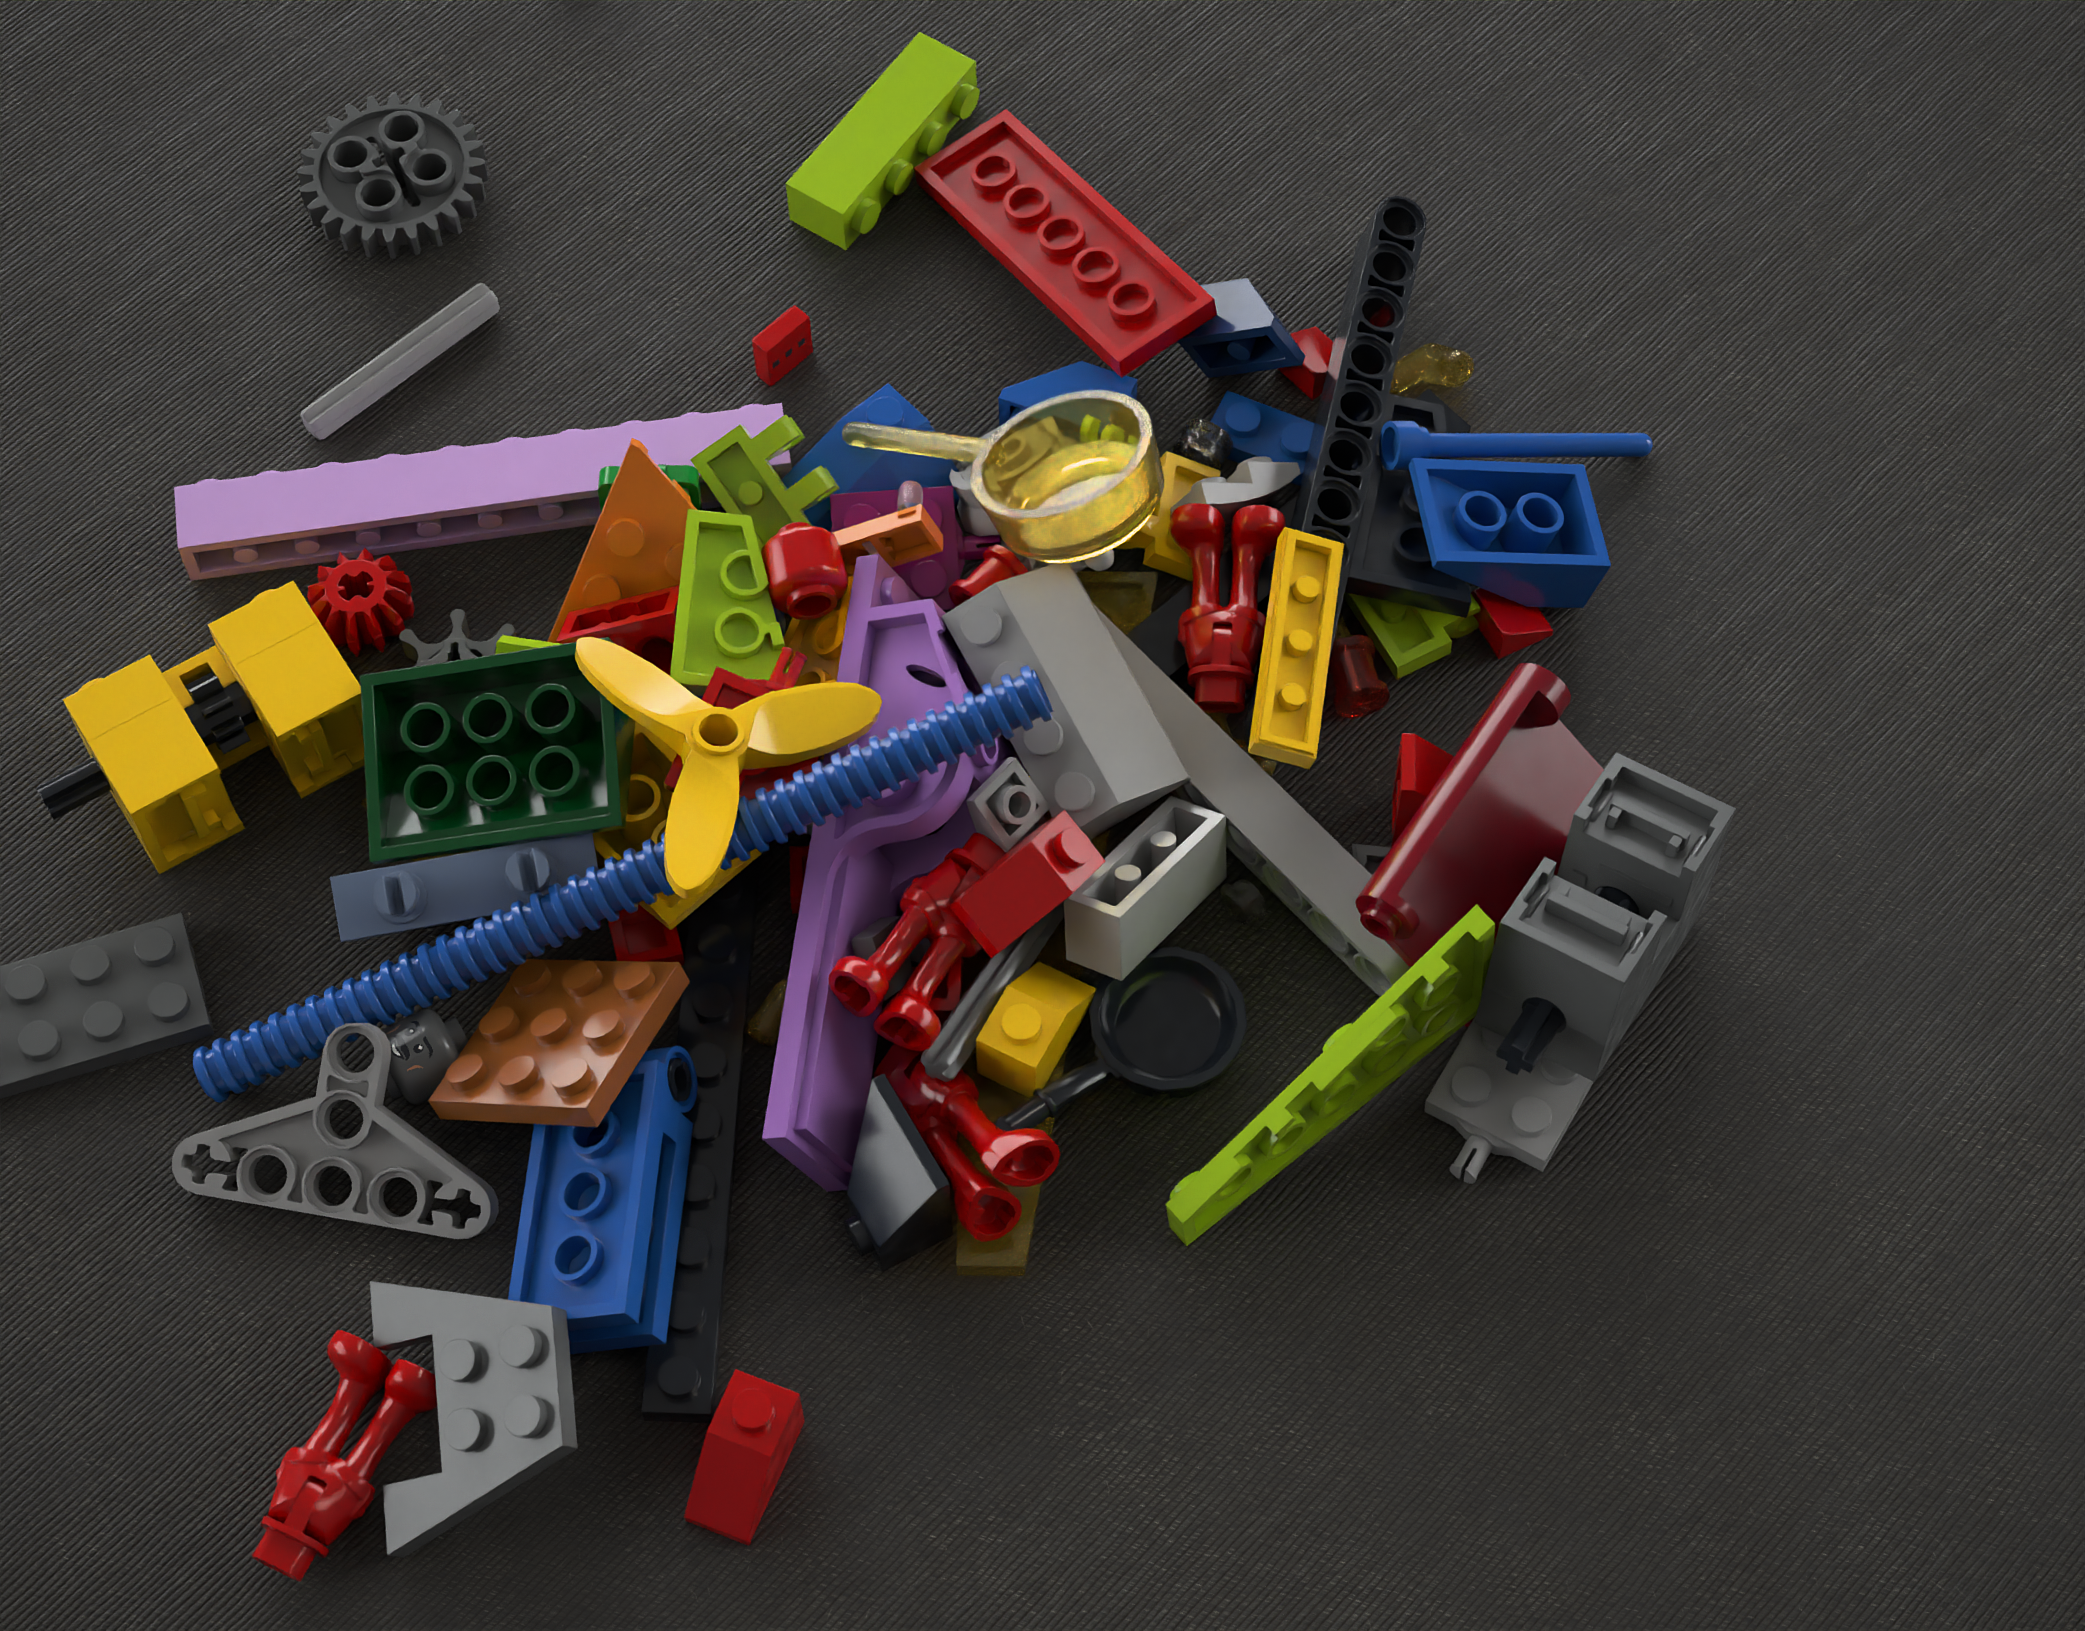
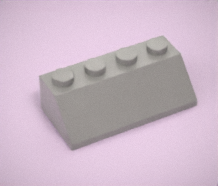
M1064 560L996 582L941 616L981 689L982 685L988 682L992 684L993 688L1002 684L1001 677L1006 674H1010L1012 679L1020 676V668L1028 665L1031 670L1034 669L1053 708V712H1051L1052 720L1044 722L1040 717L1032 721L1033 728L1025 731L1022 726L1013 730L1015 736L1009 740L1033 783L1050 805L1049 812L1052 817L1065 809L1089 840H1092L1192 779L1069 561Z

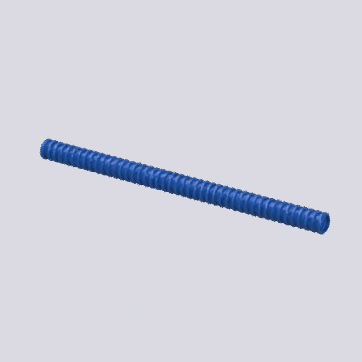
M1028 665L1020 668V676L1012 679L1010 674H1006L1001 677L1002 684L994 688L988 682L982 685L983 693L974 696L969 691L963 694L964 701L955 705L953 700L945 702V710L936 713L934 709H930L925 712L926 719L920 722L914 717L906 721L907 728L901 731L896 726H893L887 730L888 737L881 740L877 735L869 737L868 746L861 748L858 744L850 746L851 754L842 757L837 752L831 755V763L825 766L820 761L813 763L812 772L805 774L802 770H798L793 773L794 780L788 783L782 778L774 782L775 789L769 792L764 787H761L755 791L756 798L748 800L745 796L740 797L731 842L720 868L723 870L731 868V860L737 857L743 862L750 859V851L756 848L761 853L768 851L769 842L774 840L779 844L787 842V834L793 831L799 836L807 832L806 825L814 822L817 827H820L826 823L825 817L833 814L836 818L842 817L845 813L844 808L852 805L857 810L863 807V799L869 796L874 801L881 799V791L886 788L896 792L901 789L900 782L909 779L911 783H915L920 780L919 773L928 770L933 775L939 772L938 764L945 761L949 766L957 764V756L964 752L968 757H972L977 754L975 748L977 746L985 744L989 749L996 745L995 738L1001 735L1006 740H1009L1015 736L1014 729L1022 726L1025 731L1033 728L1032 721L1040 717L1044 722L1052 720L1051 712H1053V708L1034 669L1031 670ZM665 832L661 834L662 841L656 844L651 839L644 841L642 844L643 850L639 852L632 848L625 850L623 853L624 859L619 861L614 857L606 859L605 867L600 870L594 865L588 867L585 877L580 878L578 875L573 874L567 878V885L563 887L558 883L551 884L548 888L549 893L544 896L536 891L530 894V902L526 904L520 900L511 904V911L507 913L503 909L493 911L492 920L487 921L485 918L480 917L474 920V928L470 930L465 926L458 927L454 932L455 937L453 938L443 934L437 937L436 945L433 947L424 943L418 946L417 954L414 956L409 952H404L398 958L399 963L394 964L392 961L387 960L381 963L380 971L377 973L372 969L365 970L361 974L360 981L350 977L344 980L340 990L334 986L326 988L323 998L311 995L306 998L305 1006L303 1007L296 1003L288 1006L286 1009L287 1014L284 1016L279 1012L272 1013L268 1017L267 1024L257 1020L251 1023L247 1033L242 1029L233 1031L230 1041H227L225 1038H218L214 1040L210 1050L204 1046L195 1049L193 1052V1068L202 1089L210 1098L222 1103L228 1100L230 1091H233L235 1094L246 1092L249 1082L259 1086L265 1083L267 1074L273 1077L282 1075L286 1065L294 1069L302 1066L304 1062L303 1057L307 1056L311 1060L319 1058L328 1036L336 1028L344 1024L369 1023L378 1027L377 1023L382 1022L384 1025L389 1026L395 1023L396 1015L399 1013L404 1017L412 1015L416 1005L422 1008L432 1006L433 997L438 996L440 999L445 1000L451 997L452 989L455 987L460 991L469 989L471 985L470 980L472 979L482 983L488 980L489 972L492 970L498 974L506 972L508 968L507 963L511 961L516 965H521L525 963L526 955L529 953L536 957L543 955L545 952L544 946L548 944L554 948L562 946L564 942L563 937L569 935L570 938L575 940L582 936V929L585 927L592 931L599 929L601 926L600 920L606 918L608 921L614 922L619 919V912L624 909L630 914L636 912L639 902L644 901L646 904L651 905L657 901V894L661 892L666 896L675 894L667 881L664 867ZM359 1033L350 1035L345 1041L349 1043L356 1041Z

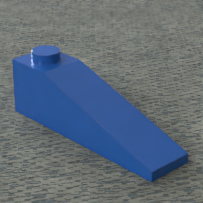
M887 383L843 416L782 478V482L788 489L808 473L822 466L827 468L840 487L833 494L952 486L949 478L951 470L959 471L929 420ZM953 487L954 507L956 510L960 497ZM829 496L820 503L805 510L804 514L812 526L822 527L830 532L832 518Z

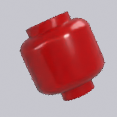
M805 522L790 523L780 528L777 534L771 537L761 549L769 582L768 592L774 608L789 614L795 619L813 620L832 612L838 601L845 595L848 586V576L841 548L835 535L826 529L811 526Z

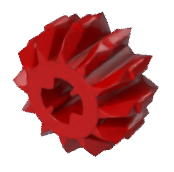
M364 548L357 560L349 561V558L339 551L338 566L336 568L318 566L317 578L319 583L308 586L307 598L310 607L336 648L348 644L349 650L358 657L365 644L373 643V646L383 653L385 646L384 638L386 636L399 638L400 633L405 630L403 621L414 618L415 606L411 597L412 586L410 579L404 574V571L397 570L395 561L391 560L389 555L374 561L372 553Z

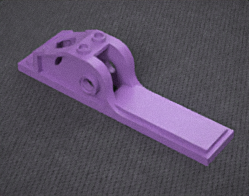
M880 554L856 558L836 681L857 683L874 690L880 695L882 700L877 721L866 734L841 748L824 754V766L831 763V755L837 752L842 757L851 754L850 746L858 744L861 748L868 746L869 737L877 735L880 740L888 737L887 730L893 726H896L899 731L907 728L906 721L914 717L920 722L926 719L925 712L930 709H934L936 713L944 711V703L949 700H953L955 705L964 701L963 694L969 691L974 696L983 693L941 617L946 613L932 598L920 600ZM1003 735L995 738L996 745L989 749L985 744L975 747L977 754L972 757H968L965 752L958 755L957 764L949 766L946 761L938 764L939 772L933 775L928 770L919 773L920 780L915 783H911L909 779L900 782L901 789L893 792L890 788L882 790L881 799L874 801L871 796L863 799V807L857 810L852 805L845 807V813L842 817L836 818L833 814L825 817L826 823L820 827H817L813 822L762 1140L826 1191L848 1190L871 1086L878 1033L874 1030L873 1024L882 1011L883 1005L882 1000L869 1016H855L841 1004L832 992L828 981L829 974L839 959L846 956H854L851 943L852 938L879 918L895 917L901 911L900 901L904 890L911 885L914 878L928 875L944 861V857L949 851L954 848H962L972 833H977L966 800L1009 757L1016 758L1026 771L1011 741L1006 740ZM943 824H945V826H944L939 832H937L936 834H933V835H930V836H925V835H927V834H929V833L935 831L936 829H938L939 827H941Z

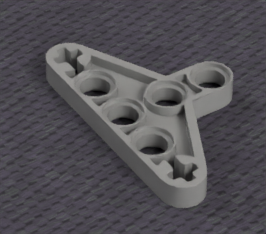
M347 1023L336 1028L328 1036L323 1049L315 1097L194 1134L184 1139L176 1147L172 1157V1172L176 1181L185 1190L195 1194L441 1237L469 1239L486 1232L495 1223L499 1212L498 1198L494 1189L486 1181L383 1105L391 1061V1045L386 1034L379 1027L369 1023ZM355 1033L365 1035L374 1047L373 1061L362 1072L350 1070L341 1058L343 1042ZM346 1099L359 1106L363 1114L361 1130L352 1138H343L337 1135L330 1124L332 1108L339 1101ZM207 1146H210L211 1158L226 1162L240 1160L236 1173L226 1171L209 1173L204 1181L202 1180V1169L192 1166L193 1155L205 1153ZM236 1147L248 1149V1152L240 1159V1154ZM266 1155L278 1157L287 1169L285 1185L276 1193L263 1191L257 1185L254 1178L257 1162ZM331 1166L344 1169L352 1181L350 1196L340 1205L327 1202L319 1191L321 1174ZM236 1177H237V1186H238V1188H234V1187L232 1186V1185H233V1182H234L235 1179H236ZM396 1177L409 1180L417 1192L415 1208L405 1216L393 1214L384 1203L383 1192L391 1179ZM430 1180L443 1183V1186L436 1192L435 1198L452 1200L463 1197L465 1190L471 1191V1202L475 1205H481L480 1216L469 1218L465 1226L460 1224V1213L452 1210L437 1209L432 1211L433 1222L427 1221L426 1217L434 1201L433 1187Z

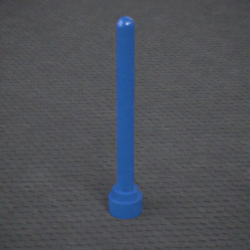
M1414 421L1386 422L1381 430L1379 439L1380 459L1386 470H1409L1408 465L1412 458L1644 457L1651 452L1653 447L1652 439L1645 433H1429L1425 427H1419Z

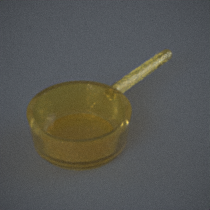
M1085 390L1047 399L1009 419L988 439L857 421L847 423L842 430L843 440L852 446L972 462L970 475L972 491L1003 541L1014 552L1042 562H1076L1098 556L1117 547L1133 536L1148 521L1164 489V471L1150 416L1141 403L1119 392Z

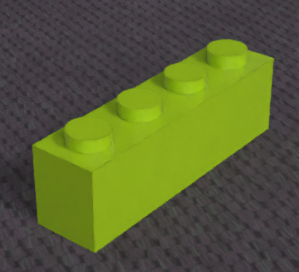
M919 32L786 182L790 220L844 250H847L861 233H868L876 224L881 209L893 195H900L906 190L912 180L914 167L922 163L927 156L931 157L938 153L951 128L960 118L966 119L975 109L980 95V91L977 88L976 61Z

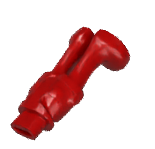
M1189 503L1173 510L1170 516V534L1175 543L1188 555L1193 576L1191 608L1185 610L1180 616L1177 638L1185 648L1189 667L1187 674L1188 684L1195 688L1194 703L1206 713H1239L1244 711L1246 690L1254 686L1255 676L1253 671L1263 646L1266 625L1265 615L1258 611L1260 571L1265 558L1276 549L1277 538L1284 527H1286V518L1276 508L1266 505H1250L1239 509L1233 516L1231 524L1233 571L1230 602L1226 607L1220 605V560L1225 533V522L1222 514L1210 505Z
M972 833L962 848H954L949 851L944 857V861L928 875L914 878L911 885L903 893L900 901L903 915L881 946L868 959L857 956H846L839 959L828 977L829 986L841 1004L857 1017H866L872 1014L886 995L889 983L895 973L924 938H927L931 944L902 989L880 1012L873 1026L874 1030L886 1040L904 1048L915 1051H924L931 1048L939 1038L941 1029L938 1017L929 1007L934 992L961 956L971 957L982 948L949 905L998 861L1006 851L983 834Z
M894 1044L876 1068L874 1078L885 1074L935 1161L949 1180L954 1191L955 1209L962 1227L975 1239L982 1242L993 1241L1003 1237L1015 1227L1022 1214L1021 1203L1004 1184L1015 1187H1030L1045 1181L1054 1172L1059 1163L1060 1151L1057 1144L1043 1130L1023 1128L1005 1131L998 1128L989 1120L977 1104L979 1093L976 1085L962 1069L949 1082H944L938 1078H931L925 1073V1066L921 1062V1056L924 1051H915ZM957 1130L974 1147L983 1165L994 1178L985 1175L963 1152L956 1142Z
M342 1330L336 1331L327 1346L328 1358L340 1375L334 1400L303 1448L292 1447L285 1454L280 1467L277 1469V1486L270 1503L268 1517L263 1516L260 1523L266 1529V1532L252 1555V1558L261 1564L298 1582H301L316 1555L326 1558L330 1551L324 1545L330 1546L353 1520L363 1516L365 1510L374 1499L376 1492L375 1488L369 1484V1481L399 1432L417 1414L437 1407L436 1379L434 1374L403 1359H397L393 1366L389 1358L378 1348L360 1337ZM385 1384V1395L367 1429L345 1460L338 1458L362 1412L373 1396Z

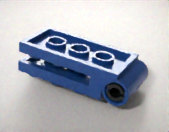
M681 1046L646 1050L598 1127L534 1124L508 1300L550 1305L565 1309L567 1313L570 1354L666 1344L693 1123L681 1113L690 1111L694 1106L698 1087L694 1063L689 1053Z

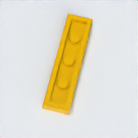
M1284 527L1277 538L1248 753L1310 769L1317 758L1344 543Z

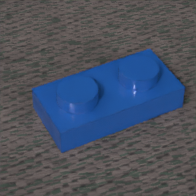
M1226 391L1203 435L1202 449L1238 463L1259 456L1269 457L1272 459V462L1298 463L1301 474L1291 483L1300 486L1315 423Z

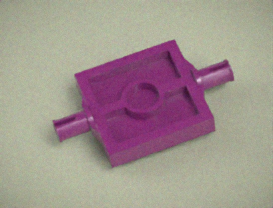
M953 486L830 494L832 518L830 532L848 528L919 504L923 505L943 534V551L892 567V569L905 581L907 586L920 600L932 598L944 612L951 611L956 607L949 596L948 588L957 579H960L965 560L983 559V553L989 547L977 548V546L1000 545V534L963 536L962 530L955 518Z

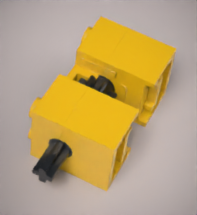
M294 581L277 589L264 591L254 597L250 603L208 624L215 646L162 673L151 655H148L105 678H97L87 682L78 692L62 699L91 759L35 787L53 820L110 791L156 870L161 874L245 829L233 808L220 777L221 770L269 746L301 799L365 765L361 686Z

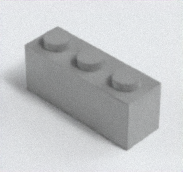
M1170 796L1104 858L1106 862L1072 895L1064 900L1066 960L1122 981L1227 878L1226 815Z

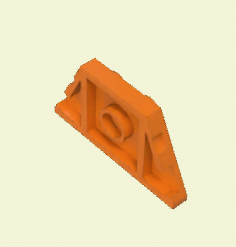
M634 438L630 441L547 642L556 643L568 612L680 585L688 509H697L691 503V497L675 479L671 481L648 455V449L641 441ZM654 639L663 647L673 648V643L666 639Z

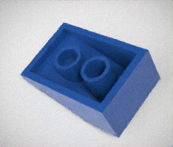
M1412 458L1408 465L1434 569L1526 607L1584 608L1611 567L1584 465Z

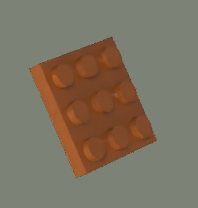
M526 959L525 963L521 964L512 973L510 981L489 1012L481 1019L478 1028L457 1059L449 1066L446 1075L428 1101L440 1119L598 1127L690 980L679 962Z

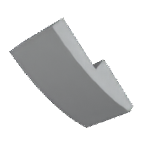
M1266 456L1247 459L1237 466V470L1227 479L1223 477H1210L1193 484L1191 491L1170 509L1171 514L1179 506L1189 503H1202L1219 510L1225 524L1232 523L1233 516L1239 509L1250 505H1264L1300 475L1299 465L1292 462H1272V459Z
M1009 757L966 800L977 833L983 834L1006 852L1018 841L1046 823L1047 820L1043 815L1051 808L1019 761L1013 757Z

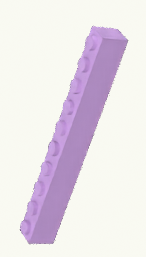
M782 403L770 405L749 404L739 409L705 414L690 412L676 418L647 422L632 420L618 426L589 430L568 429L559 434L531 438L509 437L495 443L466 447L451 445L437 451L408 455L387 454L372 460L343 464L328 462L314 468L285 472L264 471L256 476L227 480L205 479L191 485L174 487L178 550L190 580L194 581L337 561L339 551L351 559L358 558L364 548L372 553V555H380L594 525L597 523L601 513L598 495L599 471L607 466H620L632 438L643 443L648 449V455L656 464L690 465L695 467L690 460L738 425L745 426L753 438L784 416ZM789 450L769 461L781 480L792 469ZM699 473L702 509L722 507Z

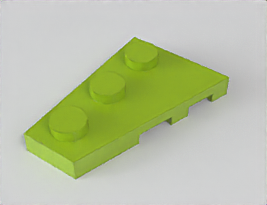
M688 509L670 677L693 695H704L716 666L746 679H765L768 681L781 654V649L785 645L779 622L776 621L768 592L769 582L751 516Z

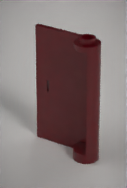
M1521 663L1515 667L1355 901L1356 908L1361 914L1360 921L1365 929L1374 936L1385 940L1410 968L1476 904L1495 923V944L1501 920L1544 857L1557 862L1554 875L1557 876L1573 815L1604 771L1559 720L1571 701V694L1565 683L1558 676L1542 666L1533 663ZM1474 1018L1467 1022L1465 1026L1469 1027Z

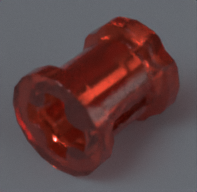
M1354 635L1333 641L1328 672L1332 674L1337 690L1333 700L1335 708L1342 717L1356 718L1370 715L1382 709L1390 699L1387 684L1378 679L1373 663L1376 649L1373 640L1368 636Z

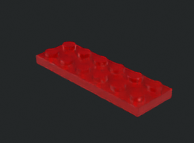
M1007 109L914 167L917 184L1121 378L1217 315L1215 299Z

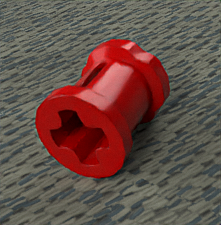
M995 544L983 553V562L965 580L957 579L948 588L949 596L957 607L994 583L1027 573L1028 570L1014 553L1003 546Z

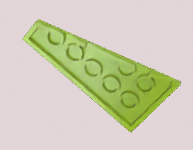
M1477 904L1353 1024L1349 1023L1338 1029L1324 1044L1323 1053L1201 1171L1189 1174L1174 1187L1169 1196L1170 1200L1166 1203L1169 1227L1186 1246L1476 1016L1494 948L1495 923Z

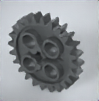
M396 92L391 93L387 105L379 106L373 96H368L367 110L361 112L351 104H347L345 109L348 118L341 121L335 117L328 116L326 122L329 134L313 131L310 135L314 149H302L301 151L304 167L297 169L301 184L299 190L304 207L309 211L312 224L314 226L322 225L325 238L328 241L341 236L343 247L346 251H350L359 242H363L366 257H372L379 246H387L390 258L395 259L400 245L408 244L410 250L415 255H419L421 251L420 241L427 238L434 245L440 247L443 245L440 231L447 229L450 232L460 234L462 229L459 216L475 218L477 213L474 201H481L486 198L483 183L489 181L487 160L483 143L477 140L475 126L473 124L464 125L461 112L458 109L445 115L442 100L437 99L427 109L423 108L421 96L415 93L407 105L400 104ZM370 143H376L385 155L388 166H382L378 151ZM399 183H405L408 197L417 207L409 205L402 194Z

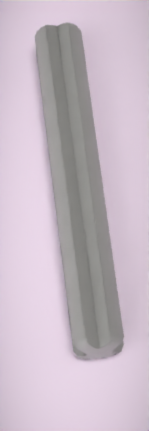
M476 284L302 410L300 416L306 429L318 440L328 437L498 313L500 306L496 295L485 284Z

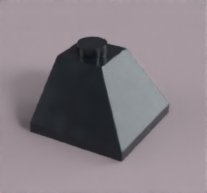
M885 1074L871 1081L847 1190L851 1217L843 1221L847 1234L859 1255L863 1257L871 1252L882 1272L953 1236L949 1183Z

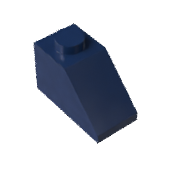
M1248 278L1201 285L1215 299L1217 315L1178 340V343L1208 378L1303 364L1306 355Z

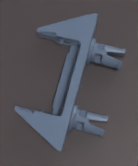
M593 834L519 843L332 876L330 881L341 942H352L473 920L480 917H490L493 911L497 909H503L507 913L511 911V904L520 900L526 904L530 902V894L538 891L544 896L549 893L548 888L551 884L558 883L563 887L567 885V878L576 874L582 878L586 876V869L593 865L598 867Z

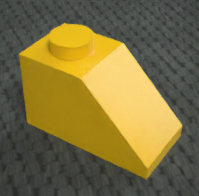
M1037 962L1007 985L977 1036V1073L1028 1098L1033 1096L1035 1089L1044 1088L1090 1008L1097 989L1044 963Z

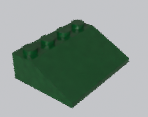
M609 637L599 638L614 643ZM577 642L360 675L369 860L372 864L376 865L626 828L635 720L609 702L580 671L575 660Z

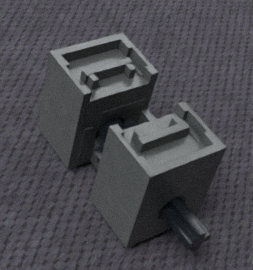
M1617 752L1615 753L1573 815L1557 876L1554 875L1557 862L1544 857L1500 922L1475 1023L1505 1037L1496 1051V1056L1507 1061L1506 1070L1518 1075L1521 1069L1531 1073L1541 1056L1593 1082L1596 1080L1702 913L1736 808Z

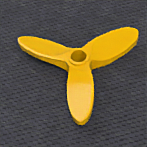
M582 637L576 643L575 660L587 680L609 702L654 733L681 756L684 767L672 795L665 828L664 867L669 885L682 898L690 899L700 894L712 883L722 865L731 842L739 803V774L743 769L792 765L841 748L857 740L872 728L878 719L882 704L880 695L871 688L857 683L833 682L809 684L772 691L732 710L724 707H714L694 696L685 687L652 663L621 646L593 637ZM710 743L719 744V745H721L722 747L713 746V745H711Z

